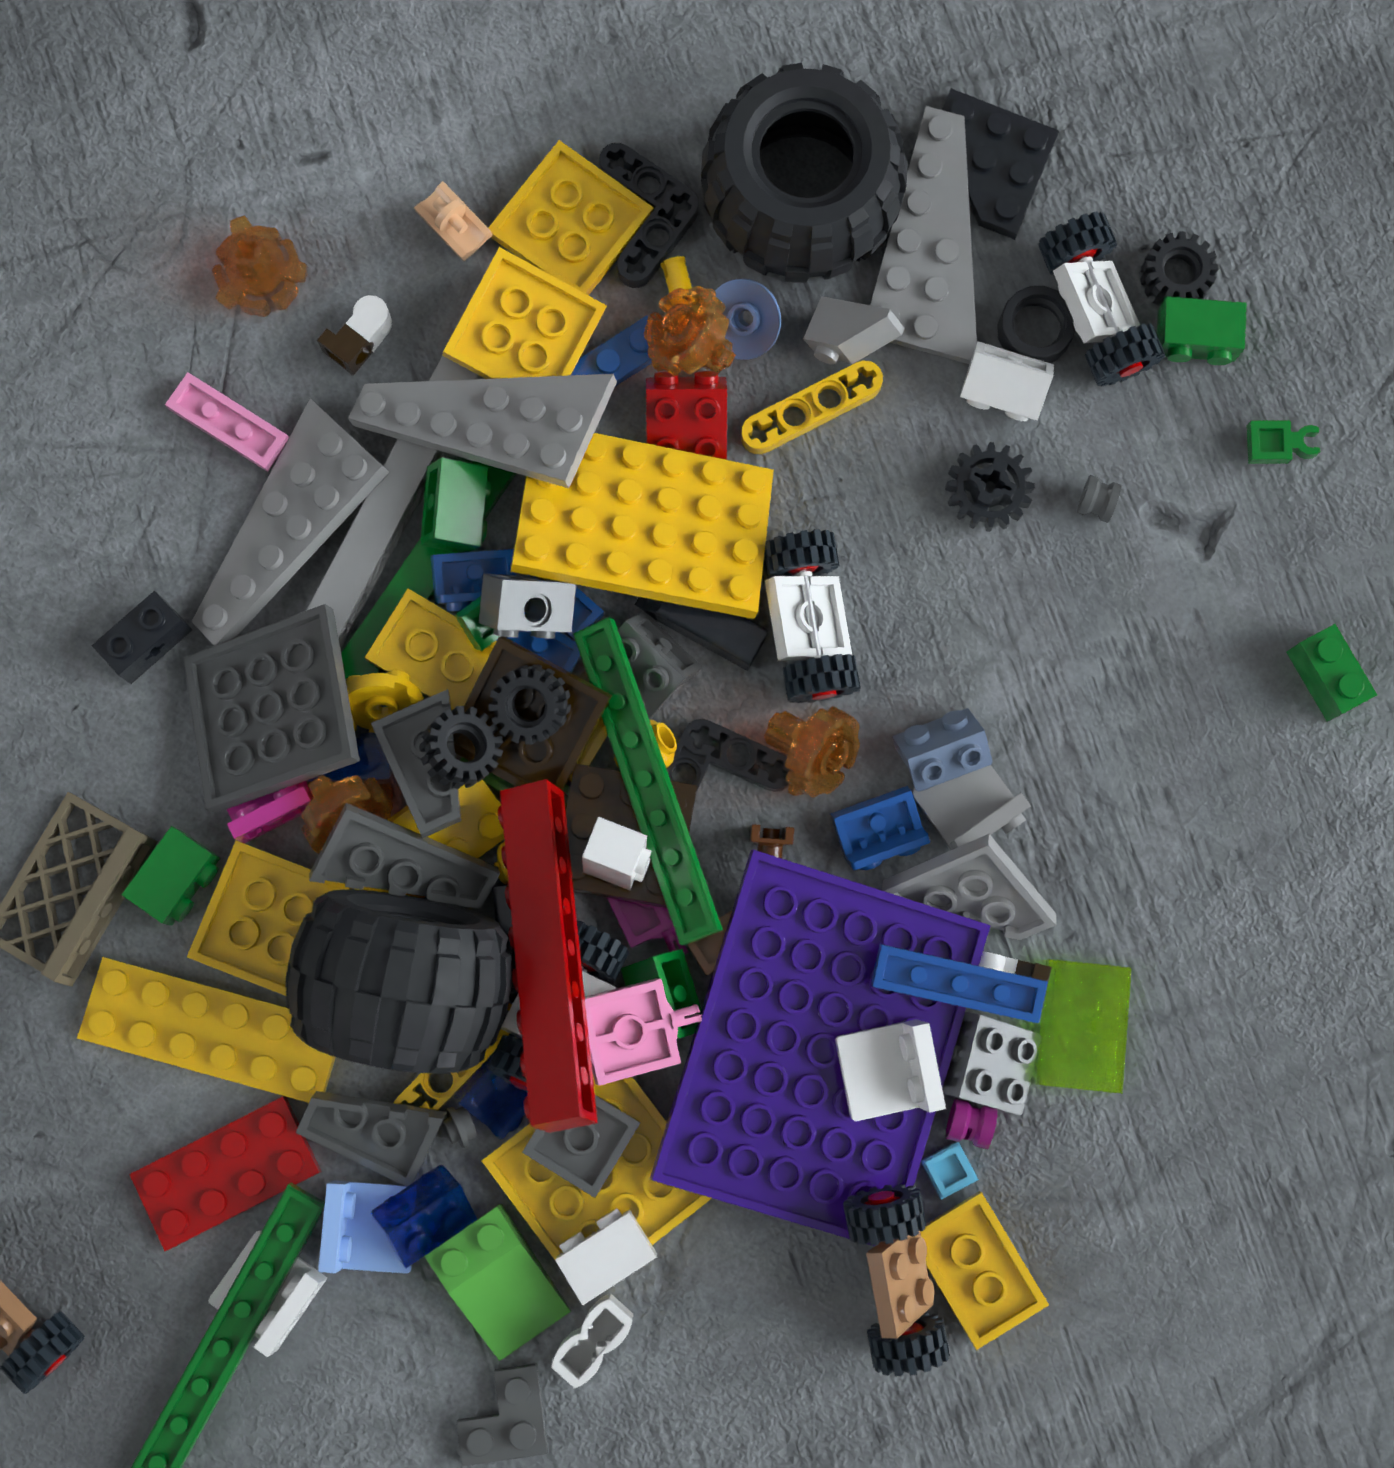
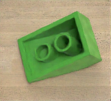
M502 1204L487 1212L425 1256L448 1294L499 1361L571 1312V1309Z

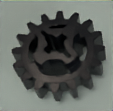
M989 442L986 451L982 452L980 447L975 444L970 450L971 457L962 452L957 458L959 466L952 465L948 472V475L955 479L947 481L945 486L946 491L955 492L950 497L948 505L960 506L961 509L956 516L959 520L967 515L971 517L970 528L974 529L980 521L984 522L986 532L992 530L995 522H998L1002 529H1006L1010 524L1009 516L1019 521L1023 516L1021 508H1028L1032 502V499L1025 495L1032 493L1035 488V483L1025 481L1032 473L1031 467L1021 469L1019 464L1024 456L1019 454L1012 459L1008 456L1010 452V446L1008 445L1001 452L995 451L994 442ZM992 463V465L982 469L976 467L979 464ZM1006 470L1011 474L1015 483L1010 482ZM988 481L995 484L992 493L985 490ZM965 490L970 492L974 504L968 499ZM996 505L1006 507L998 511H988L989 508Z

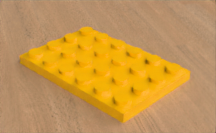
M594 433L569 488L526 476L510 572L755 619L759 608L774 470Z

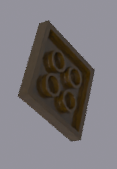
M500 636L464 705V712L473 707L478 709L477 717L486 713L490 718L485 723L490 727L493 725L491 719L495 717L494 711L489 712V704L493 702L490 694L497 687L496 683L501 677L524 665H528V667L541 665L543 670H553L555 672L553 676L557 679L560 677L563 679L565 684L562 687L564 691L569 690L570 694L567 704H571L570 712L566 714L565 718L567 720L565 724L548 739L540 743L537 741L534 744L525 745V741H520L519 743L511 741L512 736L509 734L504 737L499 732L502 727L499 723L496 724L499 730L493 735L494 737L502 736L503 744L497 749L503 750L502 757L496 761L499 764L491 773L514 786L547 779L563 791L612 695L514 641ZM526 688L520 690L517 694L515 708L521 717L527 720H536L545 711V701L538 691ZM454 733L455 753L469 761L473 760L475 747L472 741L461 733Z
M576 764L566 807L574 891L667 908L651 860L643 881L634 880L631 890L583 872L582 856L598 817L641 833L621 772ZM671 781L689 832L698 786Z

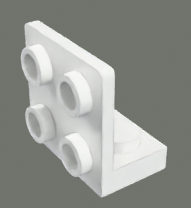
M915 1019L836 1037L837 1052L852 1120L860 1121L914 1108H921L929 1113L946 1109L929 1023Z
M261 1230L255 1232L210 1296L208 1302L216 1309H219L261 1234ZM298 1257L266 1317L256 1330L255 1337L259 1340L254 1348L266 1357L275 1353L323 1286L327 1277Z

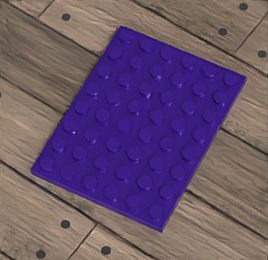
M751 850L700 1013L702 1020L696 1026L652 1169L651 1180L851 1239L849 1238L843 1206L844 1200H848L847 1198L851 1195L857 1196L856 1193L859 1191L868 1192L870 1191L869 1188L873 1187L881 1189L884 1185L896 1187L898 1184L905 1185V1187L914 1186L936 1111L929 1113L921 1108H914L860 1121L852 1120L835 1039L837 1036L915 1019L927 1022L930 1025L943 1089L966 1007L872 987L871 981L879 945H888L979 966L991 925L760 851Z

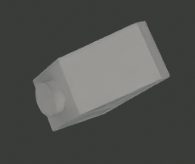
M821 296L803 339L814 351V356L824 363L834 365L839 361L854 364L902 336L905 328L891 309Z

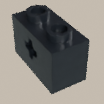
M154 590L91 646L118 676L132 684L187 636L192 629L169 603Z

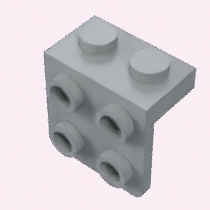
M991 765L920 792L916 791L915 788L912 791L915 802L950 850L987 834L992 835L1000 828H1002L1005 834L1009 833L1026 821L1022 812L1031 807L1022 793L1016 797L1013 796Z

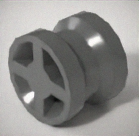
M1089 475L1079 500L1077 513L1082 515L1092 513L1098 515L1100 521L1108 523L1116 508L1122 485L1115 482L1105 484L1100 482L1098 477Z

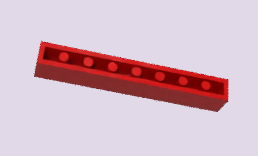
M547 779L500 790L501 806L498 807V820L504 830L505 845L502 846L501 856L508 874L505 899L511 910L512 926L509 928V941L512 949L515 951L516 962L512 979L519 995L520 1010L516 1014V1022L523 1038L524 1053L520 1056V1066L526 1078L528 1093L524 1100V1110L531 1127L551 1133L596 1124L598 1121L564 792Z

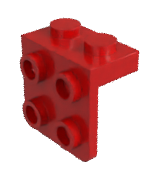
M662 371L655 373L654 377H646L647 444L727 460L726 377H718V373L713 371L696 372L694 377H678L676 372Z

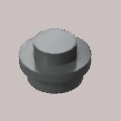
M453 1106L447 1108L448 1118L444 1119L442 1124L448 1139L452 1144L458 1141L462 1148L469 1146V1140L476 1138L477 1132L465 1106L454 1109Z

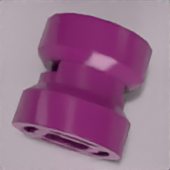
M955 1098L947 1121L945 1139L957 1142L963 1139L969 1140L975 1147L988 1150L995 1132L998 1115L997 1109L988 1106H982L981 1108L972 1107L969 1101Z

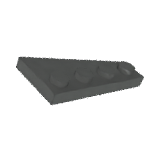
M345 803L309 873V881L324 883L326 880L345 883V887L361 890L364 887L388 890V894L404 897L407 893L425 896L429 901L481 909L500 872L497 866L431 838H422L419 833Z

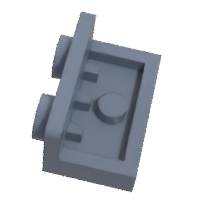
M968 708L961 711L948 712L942 718L923 725L911 726L905 732L892 736L895 749L908 767L913 786L918 792L992 764L985 730Z

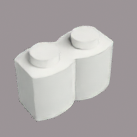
M612 1294L599 1299L588 1311L582 1327L571 1332L561 1342L553 1359L552 1368L574 1388L585 1384L599 1369L603 1355L615 1349L626 1338L631 1328L633 1313Z

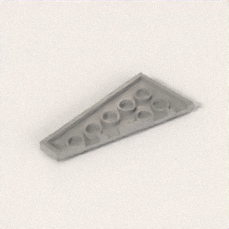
M926 106L907 172V187L897 221L892 225L870 305L891 309L905 328L902 336L890 343L970 364L977 344L965 121L962 115Z
M614 374L370 383L364 384L348 419L353 426L569 488L617 381Z
M311 398L191 621L214 646L236 638L389 473L383 465Z

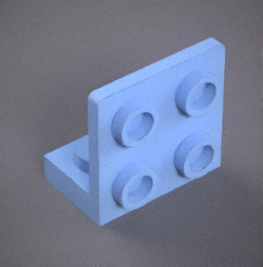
M337 1180L327 1183L318 1272L337 1273L341 1269L409 1273L412 1270L418 1187L411 1186L409 1188L404 1185Z

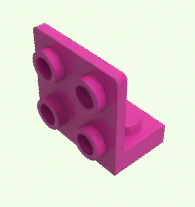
M303 781L228 808L227 811L232 821L227 823L233 838L245 844L319 806L307 781Z

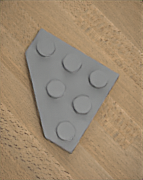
M990 834L883 880L882 891L991 925V929L1004 931V937L1022 940L1056 926L1055 911Z

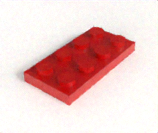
M282 1096L129 1174L164 1251H168L284 1192L288 1184L293 1183L297 1185L322 1172L306 1137L296 1133L299 1122L286 1096Z

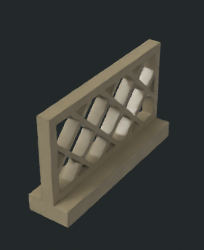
M67 792L0 904V930L7 919L19 916L22 931L21 937L6 940L0 936V948L39 970L42 975L50 980L72 987L125 897L121 894L148 859L158 841L78 796ZM76 805L85 811L88 827L69 833L67 818ZM95 817L104 822L96 824ZM115 827L123 832L114 848L102 851L98 835L99 831ZM90 835L93 855L75 860L71 840ZM62 843L66 863L48 869L45 858L46 853L50 847ZM95 862L98 876L92 885L80 888L76 868ZM68 871L72 891L53 897L49 876ZM41 880L44 900L26 905L23 893L28 883ZM74 899L76 913L71 921L59 924L55 904ZM46 907L50 928L31 933L28 913ZM52 935L54 950L45 963L36 958L33 941ZM24 944L25 951L19 948L18 945Z

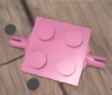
M660 978L585 997L591 1063L595 1084L599 1086L680 1064L681 1060L676 1043L678 1027L701 1022V1015L695 1014L700 1013L698 1005L694 1004L693 1006L673 1011L666 1000L662 979Z

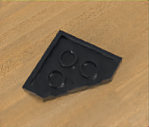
M950 88L942 110L964 116L969 200L973 207L972 212L979 226L1015 240L1060 130Z

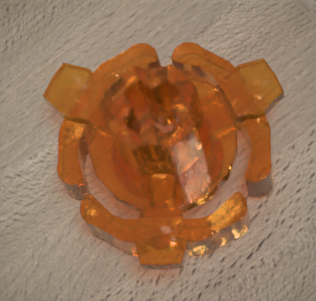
M245 215L230 220V231L232 234L216 249V256L221 264L215 265L212 269L219 288L215 297L216 300L228 310L238 304L246 314L266 317L271 313V308L267 301H252L245 298L247 294L256 297L266 296L273 292L281 281H284L282 290L272 296L271 300L278 310L287 309L297 297L299 292L298 283L305 282L308 270L307 264L301 262L295 245L290 239L283 240L279 231L274 227H252ZM278 246H284L289 254V261H285L283 253Z
M696 286L691 289L678 288L664 296L659 301V307L666 315L662 317L657 312L651 313L647 319L644 331V338L647 340L649 348L648 355L652 359L654 369L658 372L666 370L675 376L681 370L687 374H693L701 367H704L707 371L719 374L724 368L730 367L736 354L732 349L733 343L725 338L729 319L722 314L726 306L716 297V292L711 288L704 289L701 286Z
M834 706L830 707L828 711L823 708L819 709L807 722L787 711L782 713L776 712L768 721L764 738L767 744L788 755L785 767L790 769L786 776V782L789 783V794L793 796L806 794L815 798L820 794H830L842 784L845 773L841 772L840 769L842 767L846 769L853 767L860 748L858 739L860 725L853 716Z
M341 768L309 779L307 787L314 798L309 802L301 815L305 823L301 831L311 848L317 854H320L345 803L388 820L391 818V811L393 809V788L390 783L380 784L373 777L366 779L364 783L357 775L347 778Z

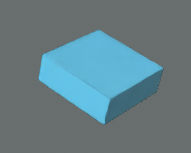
M957 1141L921 1160V1164L941 1200L978 1180L960 1143Z

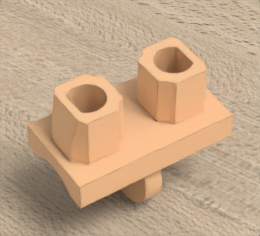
M444 181L437 186L428 198L414 207L420 217L463 262L468 257H471L493 235L491 230Z

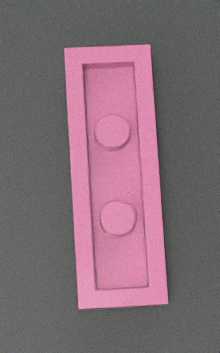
M188 372L165 404L170 411L267 472L280 456L289 439V436Z

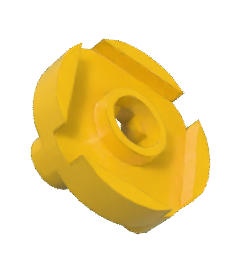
M390 670L386 673H370L361 676L352 675L346 678L354 730H357V725L369 729L368 736L377 738L371 725L372 722L424 700L420 689L411 683L409 675L401 670Z

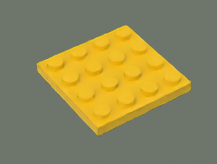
M593 1075L595 1095L640 1122L595 1198L522 1153L537 1129L531 1127L530 1123L482 1160V1163L554 1260L563 1253L559 1247L560 1244L579 1232H582L585 1238L599 1229L596 1221L618 1208L621 1214L630 1209L648 1240L653 1245L712 1199L651 1180L650 1176L667 1121L633 1076L598 1086L595 1084Z

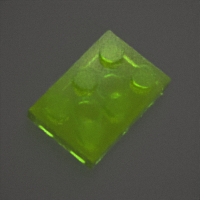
M1047 959L1046 966H1050L1052 969L1042 1008L1041 1042L1039 1046L1036 1085L1123 1094L1132 968Z

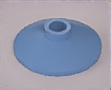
M734 279L719 286L709 298L705 311V324L710 339L721 352L735 359L748 360L763 355L774 345L781 329V313L775 297L765 286L750 279ZM745 310L751 312L753 316L752 324L744 321L743 313Z

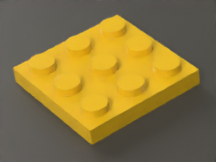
M558 140L488 228L493 234L491 238L517 257L579 291L590 295L652 213L654 207Z
M499 247L443 350L442 356L485 379L568 376L572 374L607 305Z
M235 840L187 958L286 996L285 978L291 947L303 918L306 914L312 912L313 903L317 897L333 890H352L353 888L345 887V883L325 880L324 883L309 881L311 869Z

